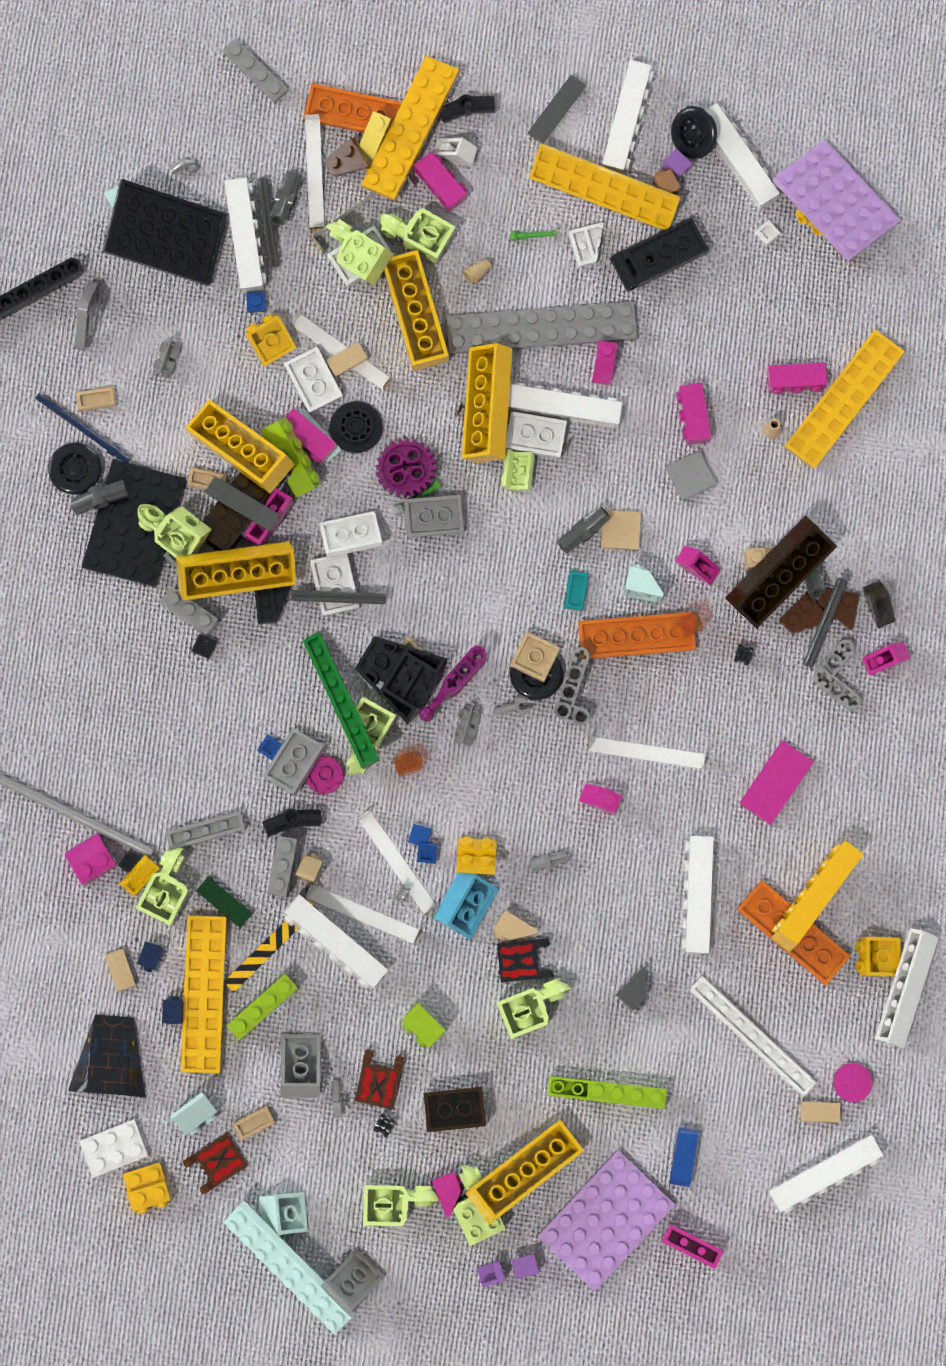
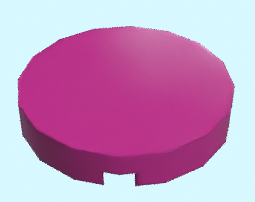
M320 756L306 779L308 786L318 794L327 795L335 792L343 782L344 773L342 766L334 758Z
M856 1063L841 1066L833 1078L835 1092L842 1100L848 1102H859L865 1099L872 1088V1077L869 1071L864 1066Z

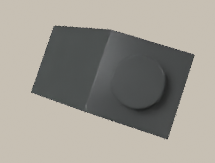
M644 967L615 995L631 1012L634 1009L639 1011L646 1004L643 1001L646 998V969Z

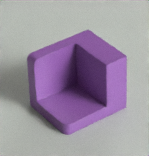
M675 149L663 161L661 168L665 169V171L671 168L675 174L681 176L685 171L688 172L691 169L692 162Z
M535 1254L512 1259L515 1279L539 1274Z
M499 1261L477 1268L483 1288L505 1281Z

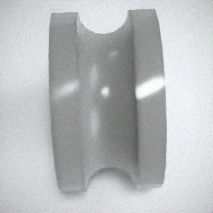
M402 884L393 899H399L402 904L411 889H406L405 885Z

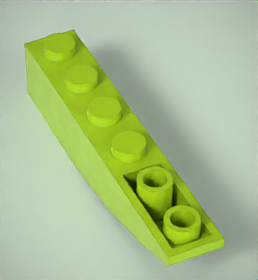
M549 1076L547 1096L665 1109L667 1089Z

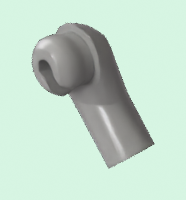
M180 159L170 165L169 170L173 175L182 169H188L190 173H194L198 170V167L194 160Z

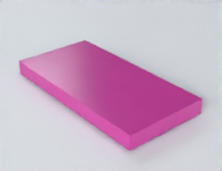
M781 741L739 804L771 825L814 762L784 741Z

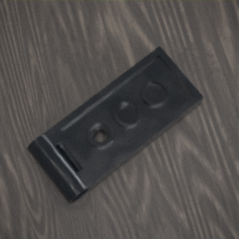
M691 217L614 254L609 259L624 288L629 292L708 254L709 249ZM646 259H652L653 262L649 263Z

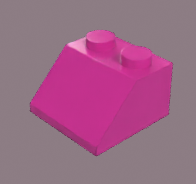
M98 833L64 853L84 887L118 867Z

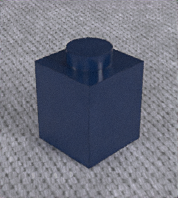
M144 942L137 962L138 965H141V970L152 973V970L157 971L165 949Z
M168 996V1000L163 999V1024L183 1025L184 1001L180 1000L179 996Z

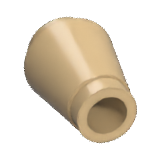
M484 259L466 267L463 275L468 283H477L492 266L487 259Z
M772 419L764 424L763 432L768 438H777L781 434L782 428L779 420Z

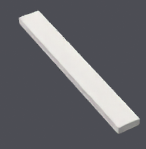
M703 976L689 989L696 998L802 1097H805L816 1085L817 1082Z

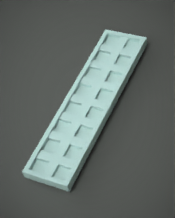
M244 1200L223 1222L334 1335L356 1314L353 1310L348 1313L321 1286L324 1281Z

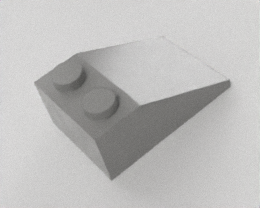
M281 1034V1098H320V1035Z

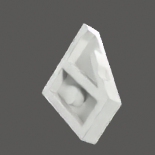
M603 222L568 231L578 268L596 264Z

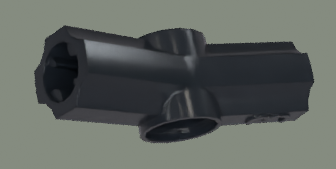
M464 94L458 100L444 105L439 114L445 124L462 116L495 113L494 96H470ZM465 102L471 103V106L469 108H463L462 104Z
M288 809L284 813L263 821L262 824L268 838L290 828L321 827V809ZM289 814L297 815L296 822H287Z

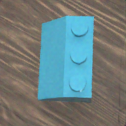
M458 873L433 919L471 940L499 889L477 874Z

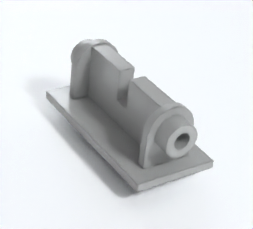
M169 338L161 343L159 348L161 354L154 363L153 369L155 371L153 375L162 373L161 377L166 379L172 375L175 363L169 361V359H177L181 348L179 342L173 341L171 343L172 338Z
M465 705L462 708L459 716L461 719L460 724L455 731V743L471 746V743L474 742L476 729L470 727L471 725L478 726L481 715L480 708L473 707V705Z

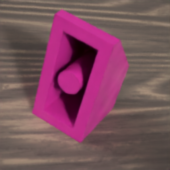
M599 340L592 382L605 385L611 384L618 343Z
M688 546L683 547L675 560L685 571L708 585H712L721 570L700 550Z
M903 641L891 644L862 659L869 676L895 667L911 658Z
M586 783L579 802L614 816L622 795L606 788Z
M454 1172L432 1180L446 1218L450 1217L461 1192L460 1186L463 1185L459 1174L455 1175Z

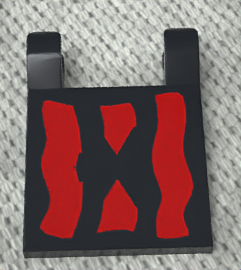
M549 939L497 944L501 983L552 978V970L539 971L536 949L549 947Z

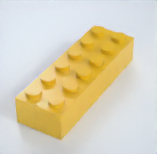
M418 250L393 256L383 272L412 372L449 362L448 351Z
M494 343L469 348L461 459L474 463L505 459L512 348Z
M210 399L185 427L194 439L270 494L295 465L284 452Z
M289 541L176 557L179 594L183 600L296 585L294 548Z
M846 840L841 845L837 843L827 855L829 859L826 858L817 868L816 872L818 874L815 873L806 883L807 889L804 888L794 899L796 904L793 903L783 914L785 919L782 918L772 929L774 934L771 939L790 952L800 942L864 854Z
M559 1120L470 1188L465 1194L490 1225L574 1160L584 1150L563 1122Z

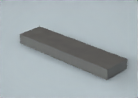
M571 74L530 128L528 135L539 143L544 144L586 88V84Z
M216 476L205 491V494L271 532L280 518L278 513Z

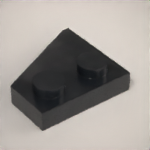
M291 586L255 590L258 625L278 622Z

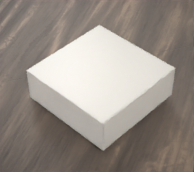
M767 220L754 232L766 247L781 235V232L770 220Z

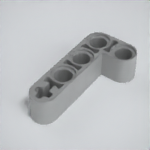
M578 647L572 653L554 709L557 718L577 725H585L590 719V713L587 709L574 705L590 656L589 651L584 647ZM581 650L586 655V659L582 658L580 663L584 664L583 668L578 665H572L573 661L577 663L578 657L575 654ZM576 668L580 671L578 679L570 677L571 669ZM572 687L574 689V696L566 697L563 693L564 689ZM560 705L568 707L567 715L561 716L558 713ZM579 711H584L587 715V719L583 722L576 719V713Z

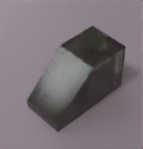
M879 580L862 587L865 601L877 628L895 622L889 592Z

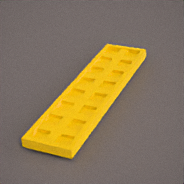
M425 56L371 163V168L368 169L361 183L362 188L396 201L460 73L458 68Z
M542 143L538 148L529 176L532 180L662 230L670 228L681 199L680 196Z
M874 329L785 444L784 448L812 469H815L905 351Z
M187 916L181 1072L220 1074L227 917Z

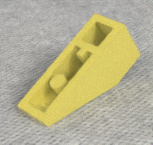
M375 111L372 113L359 144V148L370 165L392 122V119Z

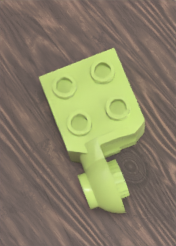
M423 208L416 211L408 225H405L404 221L394 214L380 215V224L382 226L380 231L384 235L392 239L396 236L402 238L404 247L412 251L418 250L420 256L437 264L455 232L454 225Z
M340 219L327 225L326 228L331 230L329 235L342 243L337 254V263L368 283L375 285L394 253L358 230L352 232L353 227Z
M142 504L138 507L140 527L146 531L154 530L155 542L175 558L197 554L212 530L182 506L166 516L159 508L150 504Z
M362 696L356 709L377 752L395 722L396 715ZM353 752L346 764L349 767L347 774L355 775L361 773L364 775L368 767L362 769Z
M183 848L167 849L160 861V865L163 866L160 873H153L136 906V909L169 926H173L190 893L185 884L171 877L173 872L178 873L185 860V857L182 856Z
M560 978L543 984L544 988L536 991L534 988H531L497 1002L510 1038L514 1039L548 1025L549 1017L543 1000L549 999L551 1003L567 996L566 991L570 990L571 987L561 982Z
M467 1165L460 1166L463 1172L459 1176L466 1191H468L482 1180V1176L477 1166L474 1168ZM468 1196L458 1201L453 1208L470 1246L506 1229L500 1217L489 1225Z
M364 1185L363 1225L404 1226L408 1220L409 1201H414V1206H433V1202H439L440 1200L433 1191V1186H415V1190H407L405 1186Z

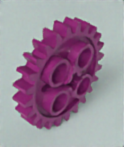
M399 438V444L391 441L393 447L390 448L386 445L387 452L380 451L383 458H377L380 465L375 467L379 471L376 473V476L380 478L378 480L379 483L384 484V490L389 489L390 495L395 492L397 498L401 494H403L404 499L407 498L408 494L414 498L415 492L421 496V489L428 491L426 485H433L430 478L436 479V475L432 473L437 471V467L433 466L437 464L436 459H432L434 453H429V446L424 448L423 442L417 445L416 439L412 443H410L409 438H406L404 443ZM413 454L418 455L416 460H410L409 458ZM393 459H400L398 464H391ZM416 472H422V476H421V477H419V478H414V477H413L414 473H416ZM398 476L404 477L401 482L394 481Z

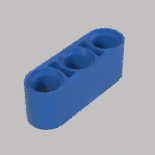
M679 1127L670 1184L690 1187L698 1140L697 1130Z

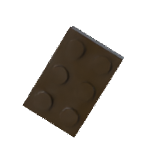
M482 1087L423 1093L427 1133L486 1126Z

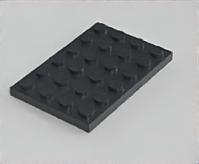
M121 179L102 252L192 282L210 286L227 214Z
M112 459L105 485L123 480L129 497L110 502L108 506L98 509L81 568L156 588L164 560L163 555L166 553V550L155 542L154 530L146 531L140 527L138 507L142 504H150L159 508L165 516L179 507L186 478Z

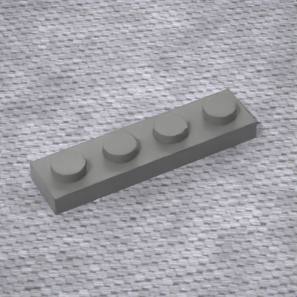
M236 38L222 50L223 54L274 104L288 92V89Z
M241 811L166 831L170 850L241 832L245 830Z

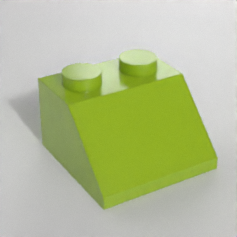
M419 1003L402 1019L404 1023L402 1027L409 1034L413 1032L418 1037L416 1041L423 1048L426 1046L430 1048L446 1032Z

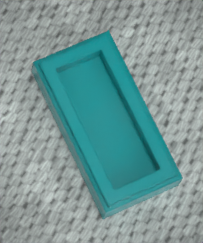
M570 570L564 609L583 611L589 573Z

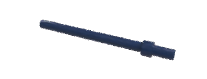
M41 393L36 396V400L98 443L112 457L116 456L125 463L130 461L131 458L120 451L117 445L106 441Z

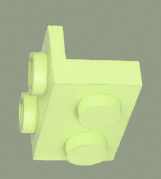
M507 449L505 459L503 460L502 486L510 491H531L535 454L532 452H514Z

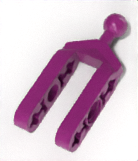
M472 647L445 677L434 701L428 707H423L420 710L419 717L422 721H431L434 718V711L446 700L457 696L484 666L486 651L483 647ZM474 655H475L476 657H478V656L480 655V656H481V659H480V658H476L475 661H474V658H473V657H474ZM468 669L470 672L468 674H462L460 670ZM449 684H456L455 688L453 686L451 688L448 687Z

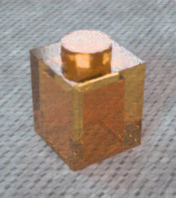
M697 611L681 616L677 620L683 639L700 634L703 631Z
M415 751L393 757L399 778L420 772V766H423L421 755H416Z

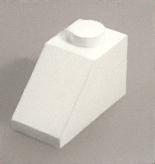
M438 138L433 154L458 165H472L478 148L464 138Z

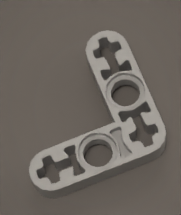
M88 282L79 301L75 340L76 349L86 350L90 311L95 303L99 289V283Z
M844 639L837 644L814 673L813 682L845 709L854 711L861 704L860 696L835 677L836 673L854 652V644L850 640ZM841 645H849L848 650L850 652L846 651L841 657L837 655L842 650ZM829 659H837L839 666L831 668L828 664ZM817 674H825V680L828 682L831 679L833 680L828 689L825 687L827 685L825 681H818L819 677ZM833 685L841 686L842 693L840 695L833 694ZM846 691L848 692L846 696L849 699H852L853 697L856 699V706H849V700L846 698H844L843 701L840 699Z

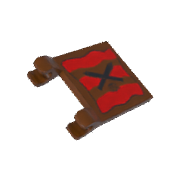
M367 1049L364 1055L355 1101L393 1109L404 1058L401 1056L396 1057L394 1069L372 1065L373 1051Z
M228 1133L183 1161L186 1168L198 1161L210 1179L208 1183L200 1187L202 1194H206L248 1166Z

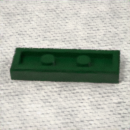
M209 876L196 890L197 893L240 929L253 914Z

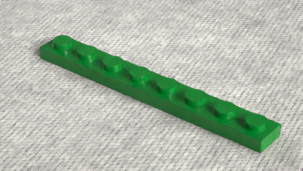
M318 632L303 640L361 768L365 769L380 761L322 634Z

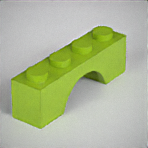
M286 417L260 430L265 440L275 447L284 450L295 464L292 467V474L287 482L296 498L321 485L319 475L311 466L310 458L305 454L301 441L296 437L293 426Z
M284 974L227 1025V1028L239 1041H242L271 1012L288 1000L299 989Z

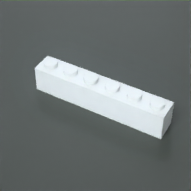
M633 60L629 61L602 167L620 174L624 173V169L628 170L631 159H628L629 152L633 153L635 142L632 141L633 135L638 134L640 124H637L638 117L642 118L644 107L641 106L642 101L647 100L649 90L646 89L647 83H651L654 73L650 72L651 65Z
M717 103L706 109L713 117L717 127L715 148L760 211L776 201L780 194L779 187L774 182L772 183L766 168L760 166L757 155L754 152L751 153L746 139L740 137L737 133L738 129L733 122L728 120L725 109L719 107Z
M246 177L225 180L241 293L264 291L263 284H267L265 273H261L260 266H264L262 255H258V248H261L260 237L255 235V230H258L257 219H253L252 215L253 212H256L254 201H250L249 196L253 194L252 184L247 183Z
M514 383V385L510 384L508 411L618 429L623 402H619L616 398L605 400L600 399V396L589 395L587 397L581 396L579 392H570L568 394L563 393L560 389H552L550 391L544 390V387L533 386L531 388L525 387L523 383Z
M690 836L689 840L685 841V852H688V860L684 861V871L688 872L687 879H684L683 890L687 891V897L683 898V910H686V918H682V929H685V937L681 938V949H684V953L709 954L714 837Z
M297 895L283 911L282 915L286 923L290 926L295 925L300 929L298 932L307 939L309 937L314 941L313 945L318 950L327 952L329 954L328 958L335 964L340 963L344 967L343 971L351 977L354 975L363 988H374L388 971L387 968L301 895Z
M910 928L875 1037L876 1040L904 1049L937 946L938 937L922 930Z
M868 1135L767 1192L778 1212L784 1211L786 1214L795 1209V1204L799 1202L804 1204L812 1200L811 1195L817 1192L819 1195L829 1190L828 1186L835 1183L837 1186L846 1181L845 1177L852 1173L855 1176L864 1171L862 1167L868 1164L871 1167L879 1163V1158L883 1154L874 1137Z

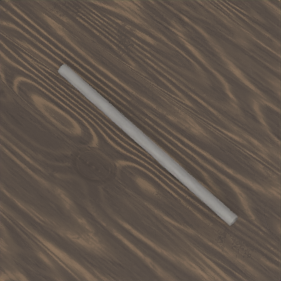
M0 774V785L149 858L154 854L155 849Z

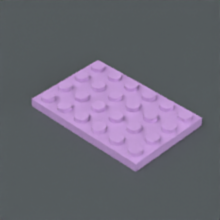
M826 140L791 164L772 180L848 262L901 221Z
M617 1150L537 1237L595 1292L675 1204Z

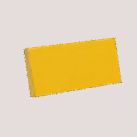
M144 855L119 884L135 897L151 879L153 873H156L160 868Z

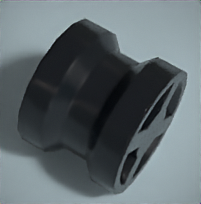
M739 643L733 662L738 663L740 661L748 666L754 648H746L743 644Z
M381 1114L373 1131L376 1133L381 1132L387 1138L395 1124V1120H389L384 1114Z

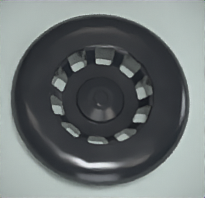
M689 106L677 113L671 125V138L675 148L685 157L691 159L703 158L712 151L717 140V127L709 112L701 107Z
M355 401L340 406L334 412L330 421V434L333 441L342 450L350 453H362L370 450L377 444L382 434L383 426L380 415L372 406L364 402Z
M68 443L58 448L51 456L48 464V474L51 482L58 490L66 494H82L98 482L101 474V462L97 453L89 446L82 443Z
M556 657L548 674L551 675V679L546 678L545 682L548 684L545 686L542 685L544 684L543 682L510 667V680L514 689L520 695L527 696L531 700H542L552 696L561 686L563 667L558 657Z

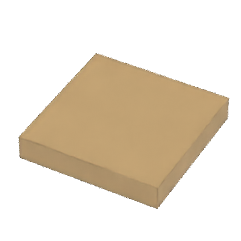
M606 510L611 519L602 526L601 548L639 551L641 512Z
M526 631L509 666L544 683L561 648Z

